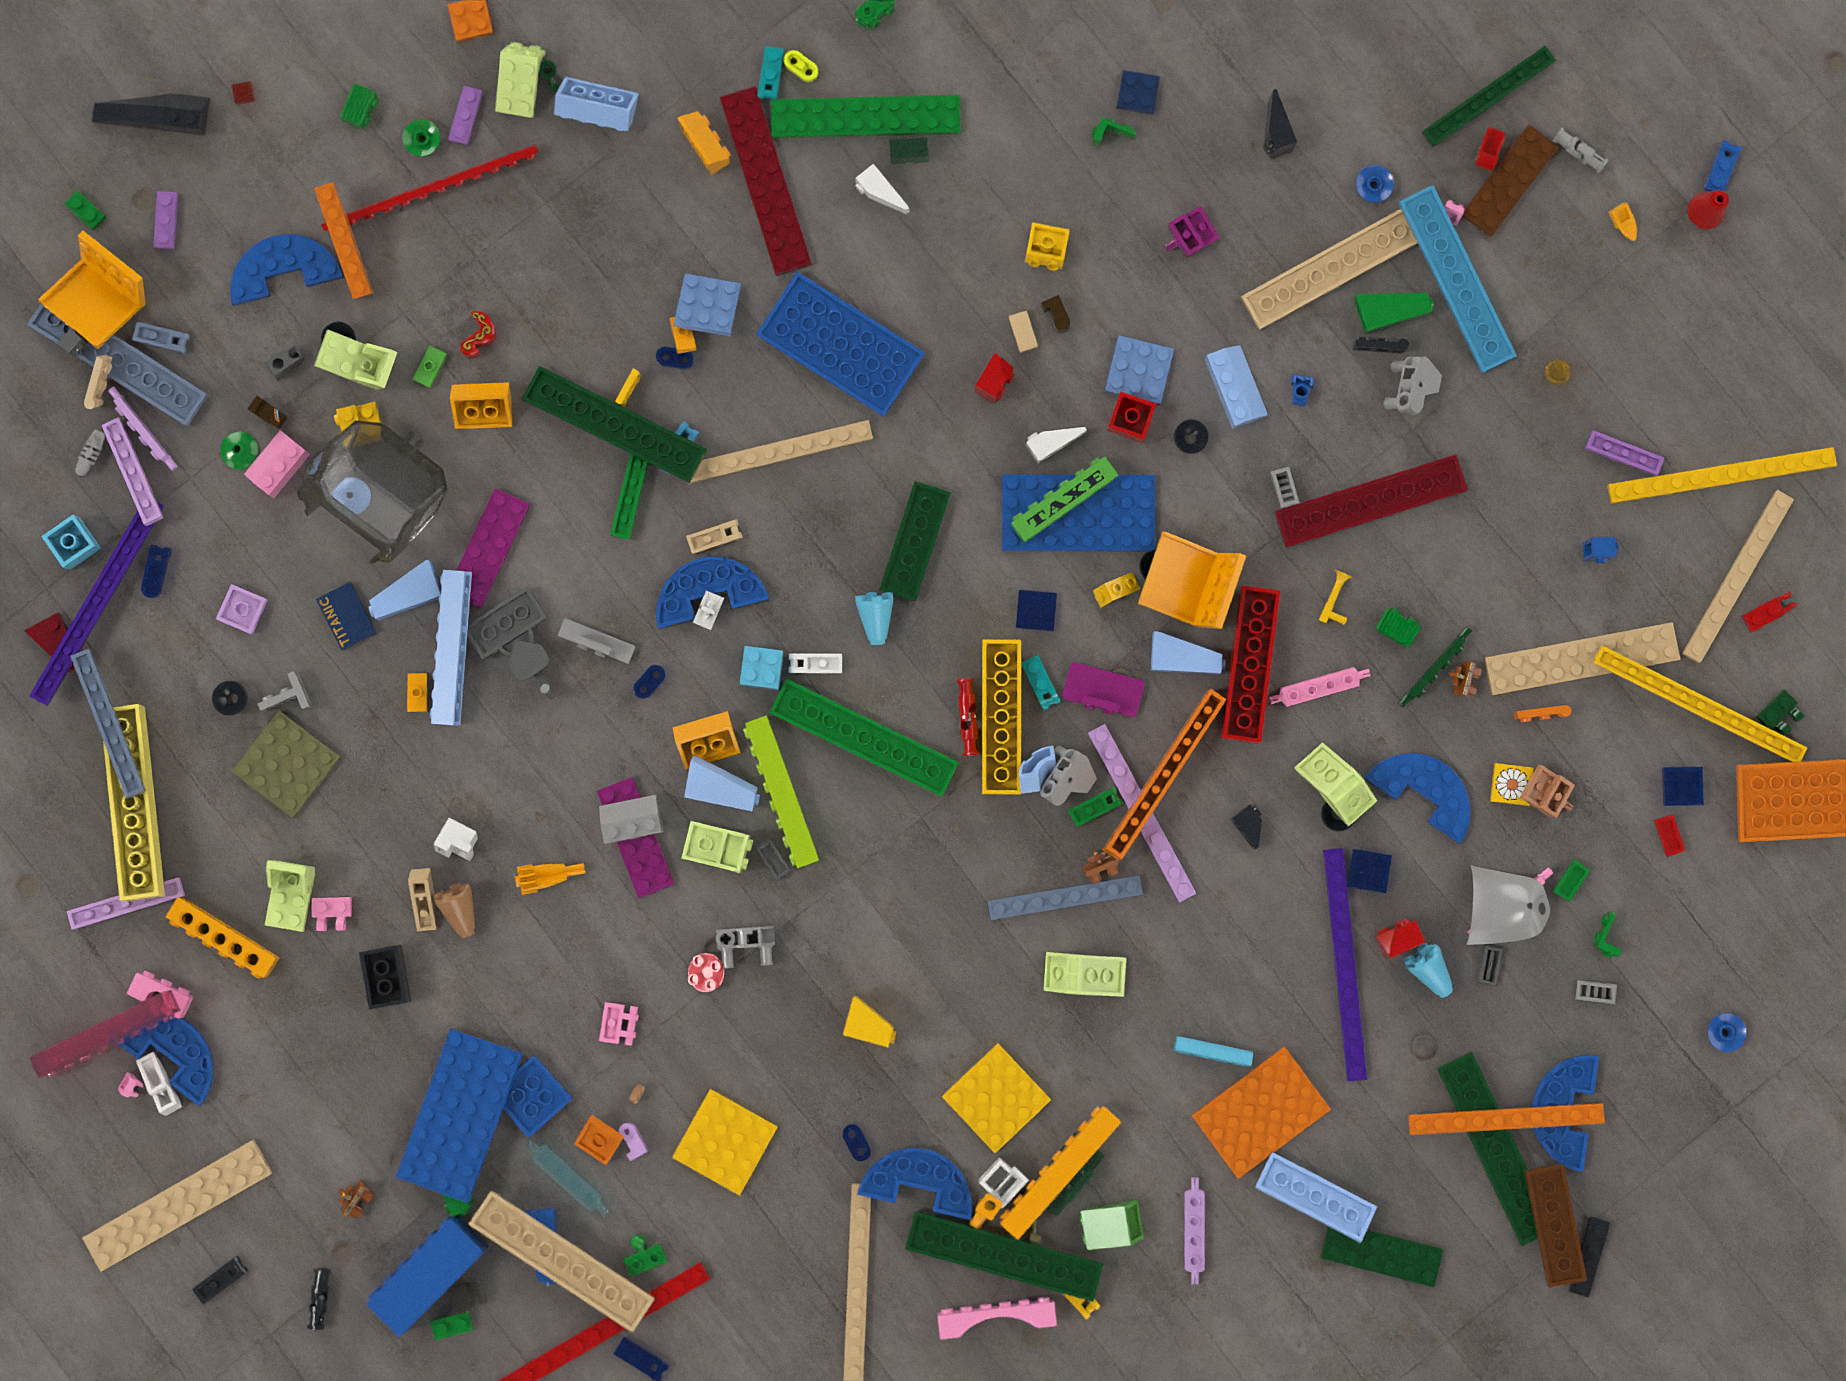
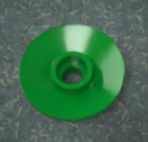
M417 119L406 126L403 131L402 140L409 153L418 157H425L437 150L441 136L433 122L426 119ZM425 137L426 141L421 143L420 138Z
M245 432L229 434L222 441L220 447V455L224 463L238 470L250 467L257 459L259 453L256 440ZM240 446V452L236 453L235 448Z

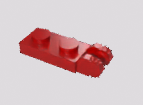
M1790 591L1778 598L1775 597L1741 616L1750 633L1798 606L1796 602H1792L1782 608L1779 603L1792 595Z

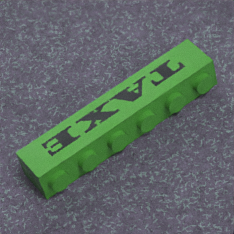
M1106 457L1102 459L1096 458L1090 463L1091 467L1086 470L1082 468L1074 474V479L1063 481L1059 485L1060 489L1055 492L1053 490L1049 491L1043 496V501L1040 503L1035 501L1027 507L1029 511L1024 514L1020 512L1012 518L1011 527L1023 543L1029 541L1118 477L1117 472Z

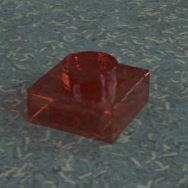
M250 81L232 84L236 105L255 101Z

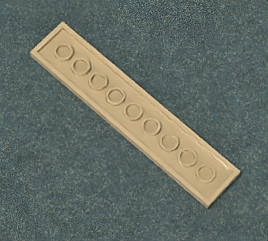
M1401 209L1242 295L1241 299L1257 328L1261 330L1418 243Z
M1673 622L1486 657L1484 662L1491 696L1612 673L1592 663L1600 646H1605L1645 667L1681 660Z
M252 1140L96 1229L82 1239L100 1272L268 1177L273 1172L255 1140Z
M492 1190L469 1223L470 1226L631 1332L634 1331L654 1300V1297Z

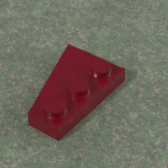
M57 612L27 628L24 632L52 657L68 628L61 614ZM72 664L68 672L75 670L74 664Z

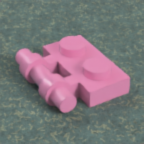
M605 1002L599 1041L619 1044L620 1036L626 1037L625 1045L632 1046L633 1038L636 1037V1032H634L635 1024L639 1018L637 1014L638 1007L630 1006V1013H624L625 1005ZM623 1019L628 1020L627 1031L621 1030Z

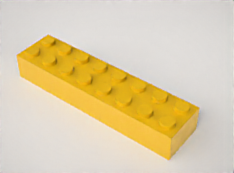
M982 640V795H1020L1021 640Z

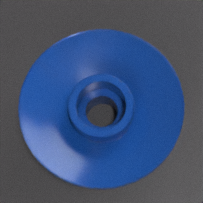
M1367 166L1360 171L1356 178V190L1368 202L1378 203L1384 201L1393 191V177L1382 166ZM1375 183L1377 188H1371L1370 184Z
M1722 1013L1710 1021L1707 1035L1710 1043L1716 1049L1723 1052H1732L1744 1044L1747 1030L1744 1022L1738 1016L1731 1013ZM1726 1028L1728 1033L1724 1036L1722 1030Z

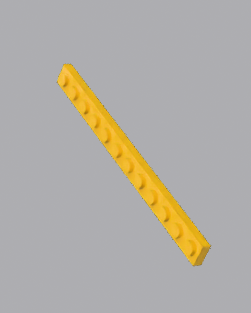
M1834 447L1613 483L1608 484L1607 488L1610 504L1831 468L1836 467L1837 462Z
M1600 646L1592 662L1790 762L1801 761L1807 750V747L1605 646Z

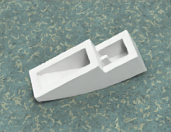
M155 1052L137 1060V1065L149 1095L153 1096L159 1113L167 1116L183 1107L175 1088L169 1083L170 1078Z

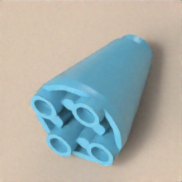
M869 592L866 595L855 596L856 606L870 645L885 644L893 607V593L888 592L877 595V592Z
M1424 943L1417 948L1418 951L1404 959L1406 968L1432 992L1439 995L1440 998H1444L1452 993V982L1438 945L1428 946L1427 943Z

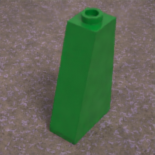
M1427 293L1358 294L1353 298L1365 335L1429 315L1433 311L1432 308H1434L1433 300L1431 297H1428Z

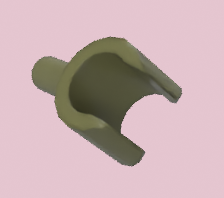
M1035 1220L1032 1223L1029 1242L1039 1245L1041 1235L1035 1234Z

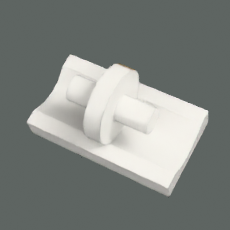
M706 591L693 623L711 630L724 598Z

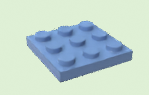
M685 274L674 327L731 336L741 283Z
M1118 336L1105 392L1119 395L1121 391L1160 405L1174 349Z

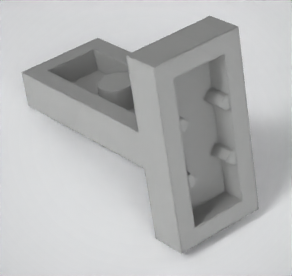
M293 671L287 674L292 684V689L291 687H286L280 690V694L276 696L271 694L262 698V702L258 703L260 710L266 712L295 698H298L303 710L313 708L299 672Z

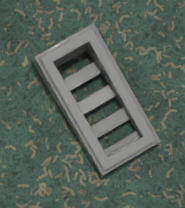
M1290 467L1271 471L1270 477L1280 507L1285 508L1299 504ZM1286 475L1285 479L1277 480V477ZM1288 482L1289 484L1284 487H1279V484ZM1291 489L1290 493L1281 494V491ZM1293 496L1294 498L1286 502L1283 501V498Z
M1577 980L1575 999L1615 1004L1617 984ZM1583 985H1587L1586 996H1582ZM1591 986H1595L1594 997H1590ZM1599 987H1603L1602 998H1598ZM1607 988H1611L1610 999H1606Z

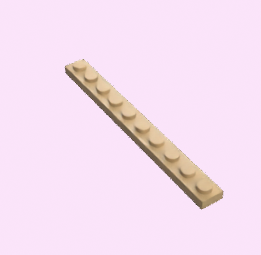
M869 420L702 460L690 484L873 440Z
M1779 490L1774 492L1682 652L1684 656L1698 664L1701 663L1791 506L1793 498Z
M852 1183L844 1381H863L871 1198L857 1195L860 1183Z

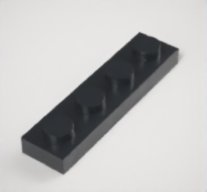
M1590 1216L1581 1246L1587 1281L1571 1283L1569 1292L1589 1298L1610 1222Z

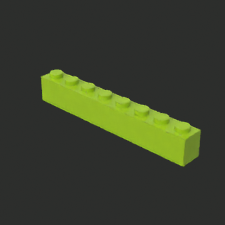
M766 715L745 723L746 728L743 731L746 739H751L753 746H750L753 758L757 756L759 761L756 767L759 775H764L766 782L763 783L766 794H771L772 800L769 802L772 811H777L779 818L776 819L779 830H784L785 836L782 838L785 847H790L792 854L789 855L792 866L796 865L797 868H801L820 861L768 716Z

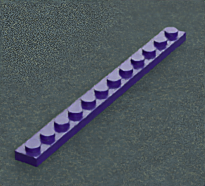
M157 502L162 512L165 506ZM137 511L29 697L46 706L50 704L73 664L71 656L79 653L155 522L148 526L144 525Z
M1343 848L1323 850L1346 1079L1348 1082L1367 1080Z

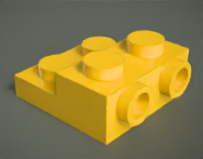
M1032 223L1025 262L1029 263L1032 267H1038L1039 265L1047 266L1052 271L1062 269L1069 229Z
M376 402L336 409L337 414L334 415V420L337 426L340 425L341 433H338L340 443L344 444L345 447L352 448L385 439Z

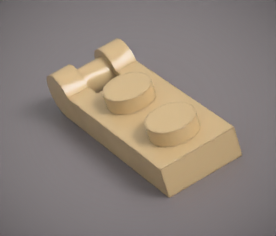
M102 355L96 357L84 400V405L87 409L100 407L104 403L102 393L106 389L107 375L112 368V357Z
M737 519L686 536L692 555L742 539V533L739 532L737 527L739 526ZM730 529L732 535L726 536L725 530Z

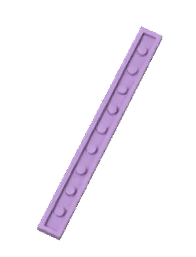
M1104 724L1089 732L1088 735L1129 809L1141 790ZM1152 813L1141 829V833L1180 903L1195 895L1196 892Z

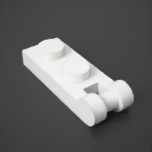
M789 654V660H791L789 673H842V654ZM798 660H804V667H798Z

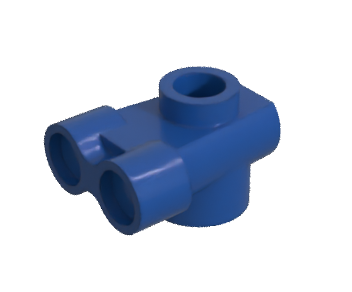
M1292 375L1293 405L1306 406L1310 389L1314 386L1315 379L1313 377Z

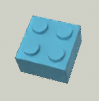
M74 514L41 536L61 566L68 570L73 569L102 549L82 519Z
M745 646L740 685L779 690L784 652L781 650Z

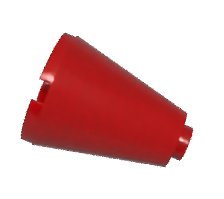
M1717 190L1701 192L1695 195L1688 205L1687 213L1689 220L1700 229L1708 230L1720 225L1725 218L1729 203L1727 193Z

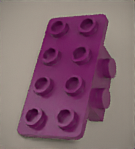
M1073 662L1070 664L1062 698L1083 704V708L1102 709V713L1108 715L1117 713L1135 717L1145 683L1143 680Z

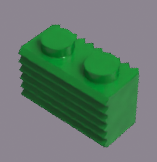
M354 83L339 118L344 123L364 130L365 126H368L371 121L370 114L372 109H375L378 105V95L375 91Z
M1387 608L1381 615L1374 630L1403 647L1409 648L1421 627L1417 625L1418 622L1413 618L1408 617L1406 619L1401 616L1399 610Z

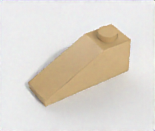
M430 868L411 870L408 884L417 931L436 930Z

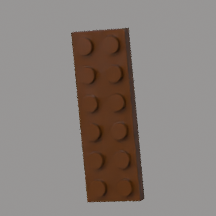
M1528 124L1467 205L1462 217L1489 237H1492L1559 146Z
M1560 1163L1524 1170L1547 1287L1587 1281L1564 1164Z

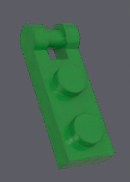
M1116 786L1067 810L1075 826L1078 827L1124 804L1122 798L1120 799L1116 793L1118 791ZM1108 796H1110L1113 802L1109 805L1105 800V798Z

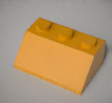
M697 111L677 118L681 130L711 175L730 164L729 157L731 155L725 146L721 147L718 142L720 138L715 130L711 131L708 127L710 123L705 115L701 116Z
M509 382L452 385L450 403L455 429L512 427V397Z
M728 711L673 727L675 742L685 770L689 769L693 756H698L710 763L741 753Z

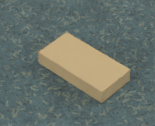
M1027 311L1008 316L1019 352L1022 353L1038 348Z

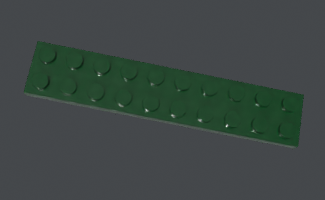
M541 366L538 367L522 397L524 402L689 484L707 452L705 447Z
M1469 1052L1436 1068L1457 1112L1499 1109L1473 1052ZM1510 1130L1468 1131L1467 1135L1520 1246L1536 1240L1537 1234L1524 1170H1528Z
M918 1211L914 1213L905 1250L1091 1302H1094L1103 1268V1263Z

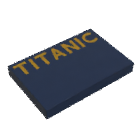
M351 582L316 599L342 651L377 633Z

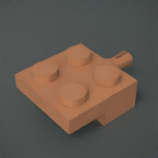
M1538 765L1520 798L1546 816L1557 818L1562 808H1565L1567 811L1572 810L1574 805L1569 803L1567 799L1575 785L1561 775L1554 774L1543 765Z

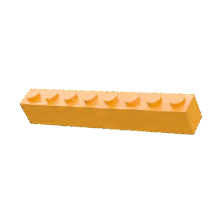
M1104 1105L1101 1107L1097 1106L1091 1112L1092 1118L1088 1122L1084 1121L1078 1127L1079 1132L1075 1137L1071 1135L1064 1143L1066 1147L1062 1152L1058 1150L1051 1158L1054 1161L1049 1166L1045 1165L1039 1171V1178L1036 1181L1032 1179L1029 1182L1024 1195L1019 1194L1013 1201L1015 1205L1010 1210L1006 1209L1001 1214L1000 1224L1017 1240L1120 1125L1121 1121Z

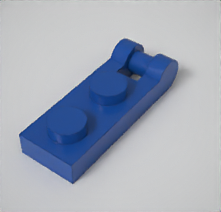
M1722 141L1703 190L1725 191L1737 157L1742 149L1741 146H1733L1729 144V141ZM1726 151L1731 153L1730 157L1724 155Z

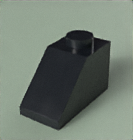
M1248 805L1230 820L1252 849L1255 850L1259 847L1262 825L1260 816L1262 814L1256 806Z

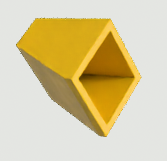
M854 995L843 1035L888 1047L889 1043H894L896 1031H893L894 1026L862 999Z

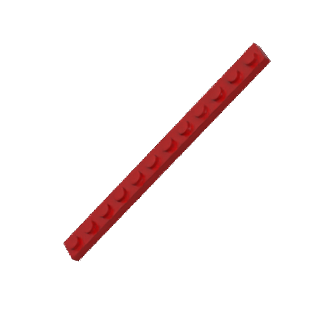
M536 144L346 213L349 224L358 223L357 219L362 217L365 220L375 217V212L381 210L383 213L389 212L397 204L401 206L410 204L413 198L424 199L429 197V193L432 191H436V193L447 190L446 186L454 184V187L465 183L464 180L470 177L472 180L481 178L484 172L495 173L501 170L500 166L506 164L508 167L518 164L517 160L525 158L526 161L536 157L535 154L538 153ZM326 221L322 222L323 231L328 230Z
M701 1261L647 1292L654 1297V1300L642 1319L710 1280ZM607 1316L498 1381H537L626 1328Z

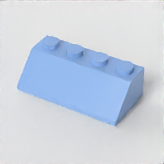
M565 77L555 95L554 115L579 120L583 123L597 124L600 127H611L618 131H628L633 121L639 93Z
M1240 345L1218 350L1205 357L1204 360L1232 429L1268 416Z

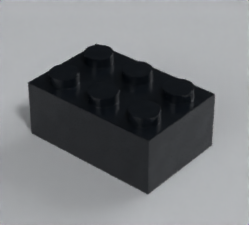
M402 944L359 952L369 1010L411 1002Z

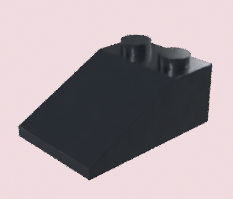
M1277 89L1272 91L1268 100L1265 144H1263L1266 155L1269 154L1271 159L1292 152L1297 143Z

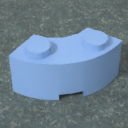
M1053 746L1041 748L1033 752L1032 757L1027 761H1023L1019 770L1021 794L1041 790V785L1056 766Z

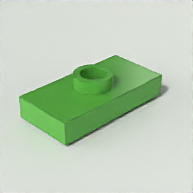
M429 345L413 380L431 389L447 354Z

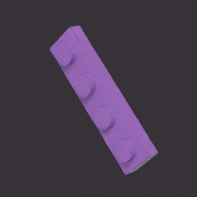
M1594 430L1591 431L1585 446L1586 450L1653 476H1658L1664 461V457Z

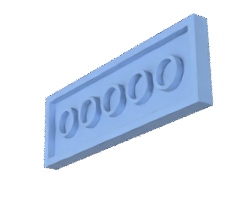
M1273 1152L1269 1156L1255 1186L1256 1189L1359 1243L1362 1241L1377 1206Z

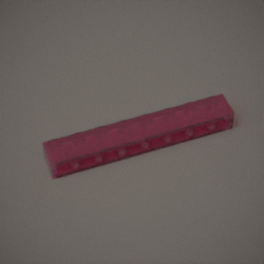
M164 991L29 1058L38 1078L46 1076L47 1079L58 1075L57 1071L60 1069L64 1071L75 1067V1062H85L91 1059V1054L95 1052L99 1055L108 1050L107 1047L112 1044L115 1047L124 1043V1038L128 1036L134 1038L142 1034L141 1030L145 1028L150 1030L159 1026L158 1022L161 1020L167 1022L175 1018L174 1014L181 1010L172 991Z

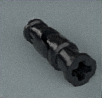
M315 1268L313 1269L315 1278L314 1285L311 1287V1304L309 1306V1312H311L310 1323L307 1325V1329L323 1330L325 1329L323 1323L324 1314L327 1312L328 1278L331 1269Z

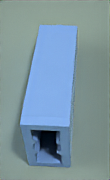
M430 560L422 562L369 600L371 606H368L371 616L377 620H382L439 600L441 587L432 562Z
M1158 631L1152 633L1151 671L1220 675L1221 670H1225V659H1222V654Z
M693 756L689 767L685 798L753 811L754 806H758L760 794H757L758 787L698 756Z

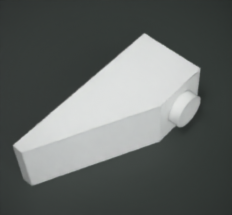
M874 164L856 177L857 184L855 186L861 194L865 193L867 197L904 214L909 213L907 204Z
M1080 427L1044 431L1040 434L1035 432L1027 438L1029 441L1026 442V446L1039 464L1084 435L1087 429Z

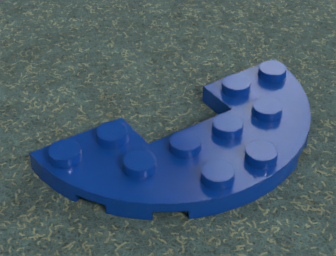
M276 235L252 246L238 262L231 280V303L235 306L271 297L266 278L302 270L307 287L342 279L344 276L336 259L318 242L300 235Z
M724 557L699 558L681 566L664 584L656 607L658 629L694 620L695 615L691 601L703 598L706 591L713 594L728 591L732 609L770 599L760 579L745 565Z
M1400 754L1378 763L1364 777L1365 780L1394 800L1398 799L1406 785L1430 800L1438 807L1427 822L1458 844H1461L1469 825L1470 803L1461 779L1445 763L1424 754Z
M151 1012L127 1019L110 1032L108 1036L137 1059H140L150 1045H152L180 1066V1069L169 1083L198 1106L203 1104L212 1085L213 1059L205 1038L191 1023L168 1013Z
M1575 1056L1555 1065L1538 1084L1533 1096L1532 1107L1573 1105L1575 1092L1594 1095L1599 1056ZM1570 1125L1534 1127L1539 1143L1554 1160L1563 1163L1564 1166L1583 1172L1589 1133L1569 1130Z
M906 1148L883 1156L866 1172L857 1191V1195L892 1203L896 1202L899 1184L934 1191L936 1195L932 1209L933 1212L971 1220L972 1200L964 1176L946 1157L927 1149Z

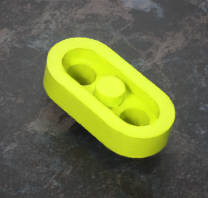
M792 50L786 53L784 63L787 69L805 82H812L818 77V68L815 63L798 51ZM795 59L797 63L791 64V60ZM810 70L812 74L806 75V71Z

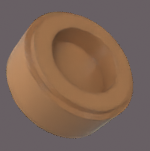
M637 1084L629 1097V1101L636 1104L641 1098L645 1087Z

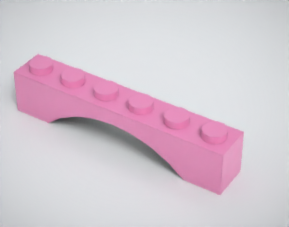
M1040 1297L1038 1301L1030 1302V1299H1022L1016 1304L1005 1301L1000 1302L999 1306L981 1304L980 1308L972 1309V1306H963L957 1311H953L952 1308L942 1309L940 1313H937L940 1340L958 1338L976 1323L994 1317L1018 1318L1037 1328L1057 1326L1054 1300L1049 1299V1297Z

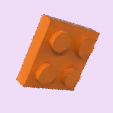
M464 0L448 4L457 42L494 34L486 0Z
M591 1115L574 1144L604 1165H607L624 1136Z

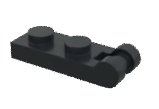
M1359 337V339L1353 342V350L1401 354L1409 347L1407 339L1391 342L1387 338H1378L1376 341L1370 340L1369 337Z
M238 1255L192 1289L203 1305L249 1271L246 1266H242ZM232 1266L237 1271L234 1275L229 1270Z

